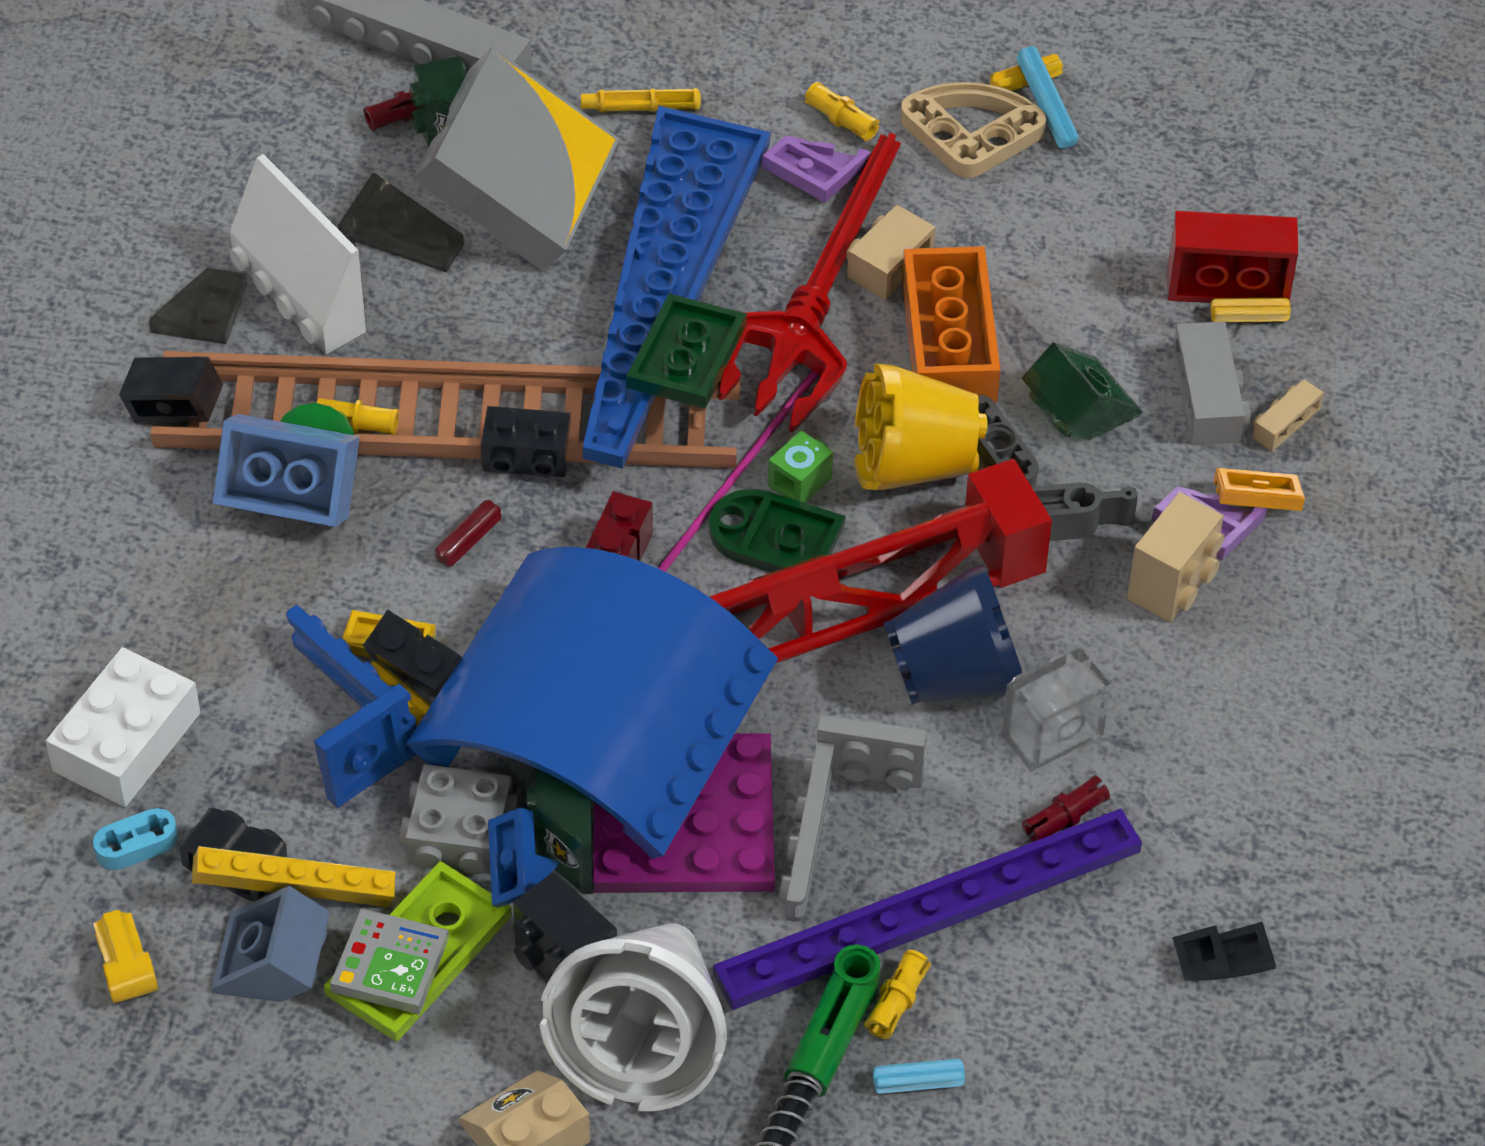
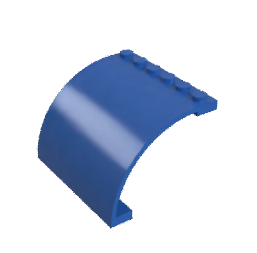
M581 547L542 549L527 555L406 745L428 765L449 767L463 746L494 752L533 766L570 785L604 808L624 825L622 831L652 859L664 856L778 658L746 626L716 601L663 570L633 558L597 549Z

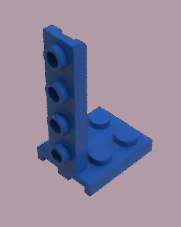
M296 604L286 613L288 623L295 630L292 634L294 647L361 706L358 712L337 726L328 729L322 736L314 740L326 797L334 806L339 808L417 755L406 745L413 731L417 728L415 716L409 712L408 707L411 695L400 684L388 686L380 679L377 671L369 662L365 661L362 663L353 655L351 648L342 638L335 639L327 632L325 625L316 615L309 616Z

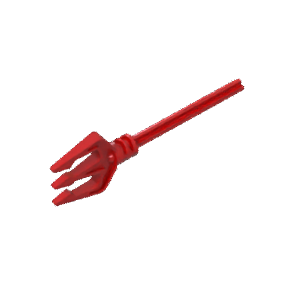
M889 132L888 136L882 134L879 136L806 285L799 286L794 290L791 300L786 305V310L784 312H743L747 313V324L720 378L718 400H724L739 383L742 374L737 368L735 361L744 343L766 347L771 352L766 379L759 383L756 390L754 416H758L775 399L777 385L796 364H804L820 375V379L811 396L795 399L789 422V432H795L840 384L847 368V361L820 326L830 310L831 302L828 294L846 259L847 250L856 239L901 147V143L895 140L897 135Z

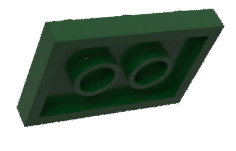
M668 294L626 376V388L706 409L746 327L747 313Z

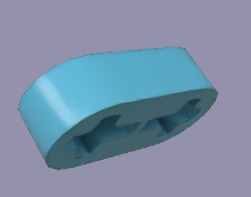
M155 808L104 826L98 830L93 839L97 862L106 869L119 870L166 853L177 843L178 832L175 818L169 811ZM158 826L159 830L164 833L156 836L150 829ZM116 842L117 846L121 847V850L113 852L108 845Z

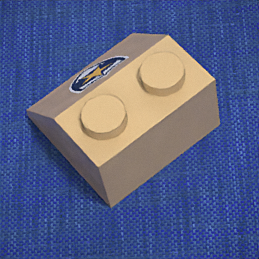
M538 1070L459 1117V1123L477 1146H584L590 1142L588 1111L562 1079Z

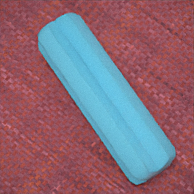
M960 1059L881 1065L873 1069V1085L875 1091L879 1094L959 1087L964 1085L965 1081L964 1065Z

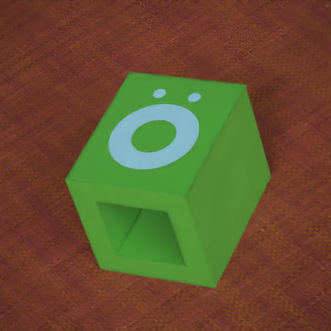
M800 431L769 459L768 487L784 497L806 503L832 479L833 451L823 441L813 439L803 431Z

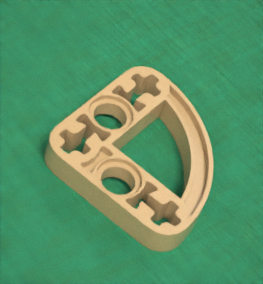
M971 82L940 84L919 90L907 96L901 104V123L904 128L954 174L963 178H974L1037 143L1045 134L1046 114L1041 108L1015 92L993 85ZM973 107L991 110L1003 114V116L970 133L944 109ZM945 131L952 134L953 137L948 140H940L935 138L933 134ZM993 137H1001L1007 140L1008 143L996 146L988 140Z

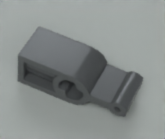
M1081 482L1032 487L1052 519L1050 541L1089 537L1095 533L1098 525L1119 523L1120 525L1128 526L1134 523L1138 499L1137 491L1134 487L1127 486L1119 491L1099 492L1095 486Z

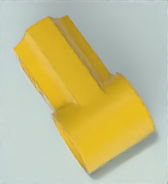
M114 910L103 914L102 918L93 923L100 953H102L105 962L102 966L113 1004L159 991L148 951H143L132 913Z

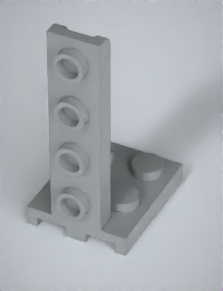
M820 714L814 757L806 756L802 782L809 783L807 796L799 795L796 804L794 821L801 823L799 836H790L787 862H793L791 876L783 875L780 886L779 902L786 903V920L801 921L806 915L832 774L841 775L855 782L873 780L886 782L888 785L900 789L911 786L922 788L927 731Z

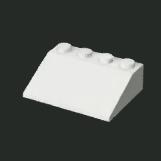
M264 154L256 158L230 230L232 249L229 253L231 260L239 271L245 270L253 278L254 284L261 294H268L276 302L278 310L284 318H291L299 326L307 342L310 344L315 343L327 355L366 332L359 251Z

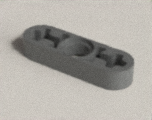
M978 395L979 413L986 414L987 432L984 439H978V453L988 467L1014 458L1022 472H1026L1025 477L1032 487L1036 486L1039 469L1036 458L995 402L988 396ZM993 438H1001L1006 440L1009 446L1004 449H994L987 442Z

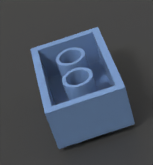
M236 414L223 422L213 504L336 527L349 518L360 436Z

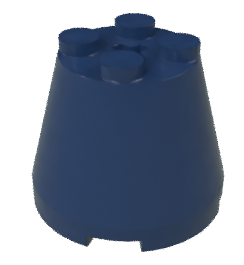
M984 565L966 570L898 616L883 622L891 646L900 644V647L894 648L893 652L902 678L909 675L912 677L903 680L912 705L927 701L1012 694L1026 687V681L1012 638Z

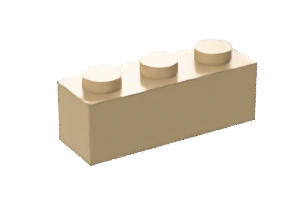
M1305 379L1296 386L1292 385L1284 397L1280 400L1276 399L1268 411L1264 414H1259L1255 418L1252 438L1273 452L1321 409L1324 392Z

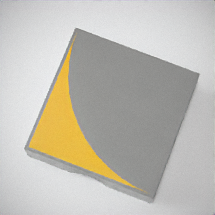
M491 47L467 72L449 107L447 121L441 132L432 140L413 180L456 211L479 222L497 240L541 271H544L567 251L620 138L494 47Z

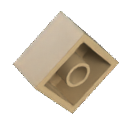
M1179 492L1134 548L1127 600L1170 623L1181 609L1188 611L1197 597L1200 585L1203 581L1207 584L1210 583L1218 571L1220 561L1216 557L1225 538V535L1221 533L1224 515Z

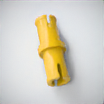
M820 82L813 83L807 90L805 103L829 117V122L837 127L843 126L865 142L871 140L877 133L880 121L860 110L849 97H841Z
M916 950L905 951L894 974L890 979H886L880 987L879 993L881 996L864 1023L865 1028H869L868 1032L880 1039L891 1038L902 1014L915 1003L917 988L931 967V962L927 961L928 958L924 954Z

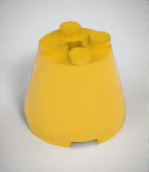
M874 363V373L866 372L863 378L855 415L854 427H859L858 446L862 454H856L854 461L857 478L861 487L866 490L883 491L964 476L978 471V439H984L987 432L986 414L979 413L978 395L895 365Z

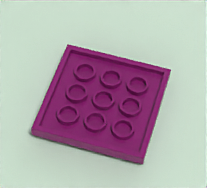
M735 733L662 857L652 859L622 831L624 827L622 823L594 802V893L774 892L771 733Z

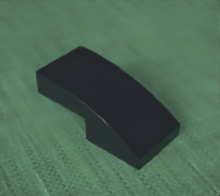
M1263 921L1219 933L1217 926L1214 925L1172 937L1184 980L1227 979L1276 969Z

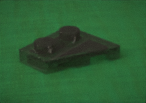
M206 268L150 317V333L227 344L248 285L246 274Z

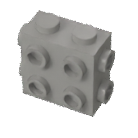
M423 764L420 780H413L410 787L409 807H413L411 818H403L400 830V844H405L407 847L408 863L418 864L424 868H434L439 861H442L453 869H459L469 874H491L488 820L519 808V794H513L512 776Z

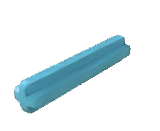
M1034 46L1022 48L1018 51L1017 62L1039 108L1046 114L1047 125L1057 146L1061 149L1075 146L1079 135L1037 48Z

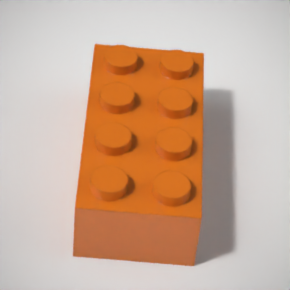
M985 246L904 249L902 290L911 371L977 395L988 396L994 402H997L1001 370Z

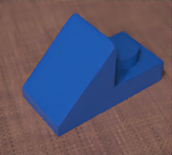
M520 807L488 820L492 906L500 908L513 903L550 875L558 866L559 861L535 854L533 811Z

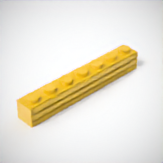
M198 846L193 857L192 883L271 893L289 885L311 898L388 908L395 893V871Z

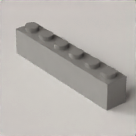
M306 0L309 22L349 36L354 40L381 48L386 52L413 60L421 65L445 72L455 78L464 80L469 69L491 47H494L527 72L532 67L530 39L425 0Z

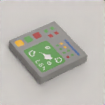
M361 908L330 983L331 992L420 1015L448 943L449 931Z

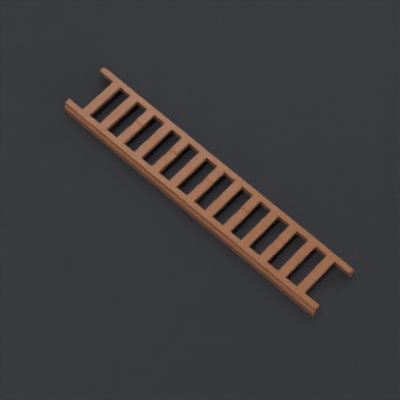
M164 351L163 357H209L221 381L236 382L232 416L236 414L250 416L255 382L278 383L273 414L274 421H280L284 414L292 410L296 384L319 385L317 400L320 398L335 400L337 385L360 386L358 400H362L363 405L376 407L378 387L401 388L396 435L372 434L373 431L359 429L358 433H354L355 436H360L357 455L482 459L481 441L487 406L500 407L501 391L525 392L523 409L541 410L542 393L566 394L565 412L571 413L566 462L598 463L583 459L584 442H580L583 394H595L601 367ZM740 380L724 399L740 400ZM719 382L710 399H718ZM419 388L442 389L438 436H414ZM460 390L484 391L479 438L455 437ZM656 396L647 414L646 444H634L625 463L631 465L736 468L737 447L704 446L706 409L689 405L687 446L663 445L665 398ZM189 422L188 427L152 426L150 435L154 447L220 449L222 429L207 428V422Z

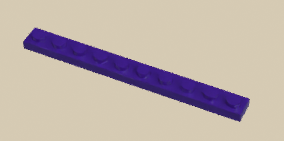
M1120 808L714 964L713 975L733 1011L833 972L836 955L847 946L863 945L874 950L876 954H880L1140 853L1142 841Z

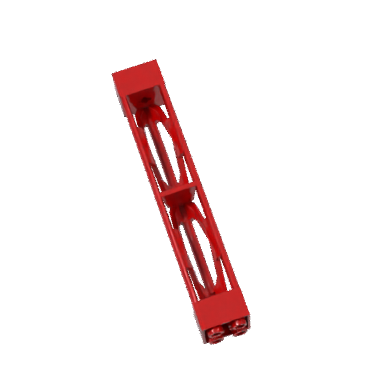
M1013 458L969 473L964 507L940 514L933 520L831 555H821L794 566L765 574L750 580L744 585L709 597L732 615L767 603V607L761 616L748 627L758 639L763 637L788 615L799 638L768 648L778 658L776 663L884 626L883 622L893 619L936 591L937 583L976 549L989 569L988 575L993 587L999 586V588H1003L1046 573L1052 519ZM956 538L949 552L900 594L849 587L839 582L840 577L856 574L915 553V551ZM810 596L819 600L865 606L867 614L813 633L812 601Z

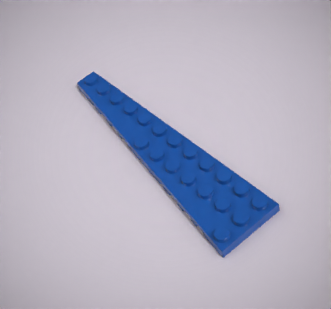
M658 106L651 137L650 152L647 155L644 179L641 182L638 206L635 209L633 228L630 232L615 299L614 314L608 331L606 350L603 353L599 381H597L594 404L591 407L585 434L583 459L623 469L656 397L655 395L626 388V376L668 294L699 301L762 163V155L767 152L770 145L771 132Z

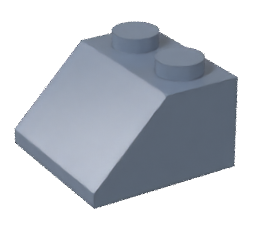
M288 885L231 912L211 990L222 995L283 1002L312 989L318 974L316 968L321 947L327 936L326 926L330 911Z

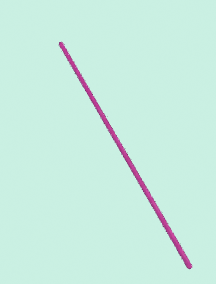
M811 371L658 569L666 572L711 514L716 503L726 495L792 410L795 399L801 398L818 376L817 373Z

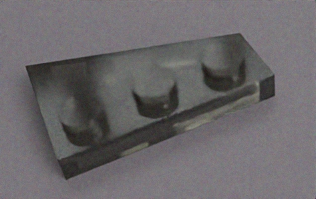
M374 172L338 224V230L345 237L351 236L357 243L446 273L464 246L462 233Z

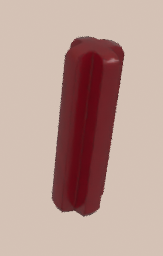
M490 500L483 501L435 548L436 559L446 567H452L501 520L500 507Z

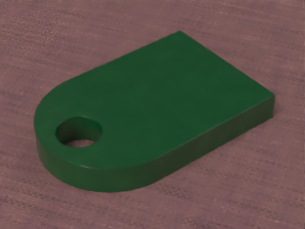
M744 489L732 492L716 503L709 518V534L715 548L727 558L768 572H774L821 555H831L845 526L846 516L768 491ZM735 514L740 516L743 521L738 525L730 526L724 524L720 519L725 515Z

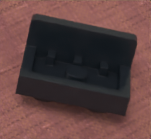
M487 406L481 441L482 469L499 474L514 473L537 475L539 477H565L571 413Z

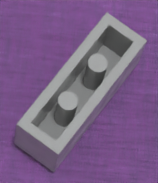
M1225 321L1177 324L1173 355L1191 445L1241 442L1243 426L1250 423V407L1248 400H1242L1241 393L1243 392V373L1241 369H1235L1234 365L1237 359L1235 338H1229Z

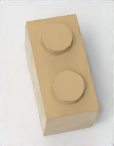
M896 205L885 216H879L871 230L861 239L857 238L851 243L846 253V258L848 259L847 278L880 298L887 300L902 285L904 249L934 248L936 227L901 206Z

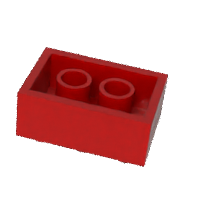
M1175 210L1167 264V301L1211 303L1215 298H1288L1290 301L1298 259V217Z

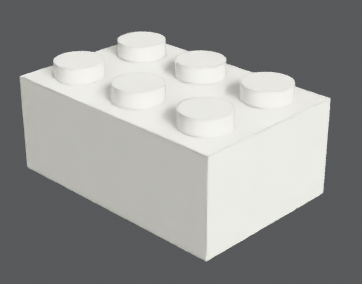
M122 647L46 739L52 771L126 808L199 716L200 707L196 683Z

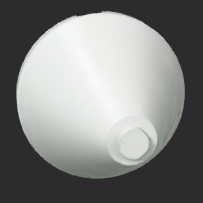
M669 923L594 942L574 951L556 968L541 998V1001H543V1019L539 1024L544 1045L553 1062L569 1081L580 1090L609 1105H612L614 1099L640 1104L638 1111H659L681 1105L694 1098L708 1085L725 1051L727 1028L722 1006L694 935L686 927L679 924Z

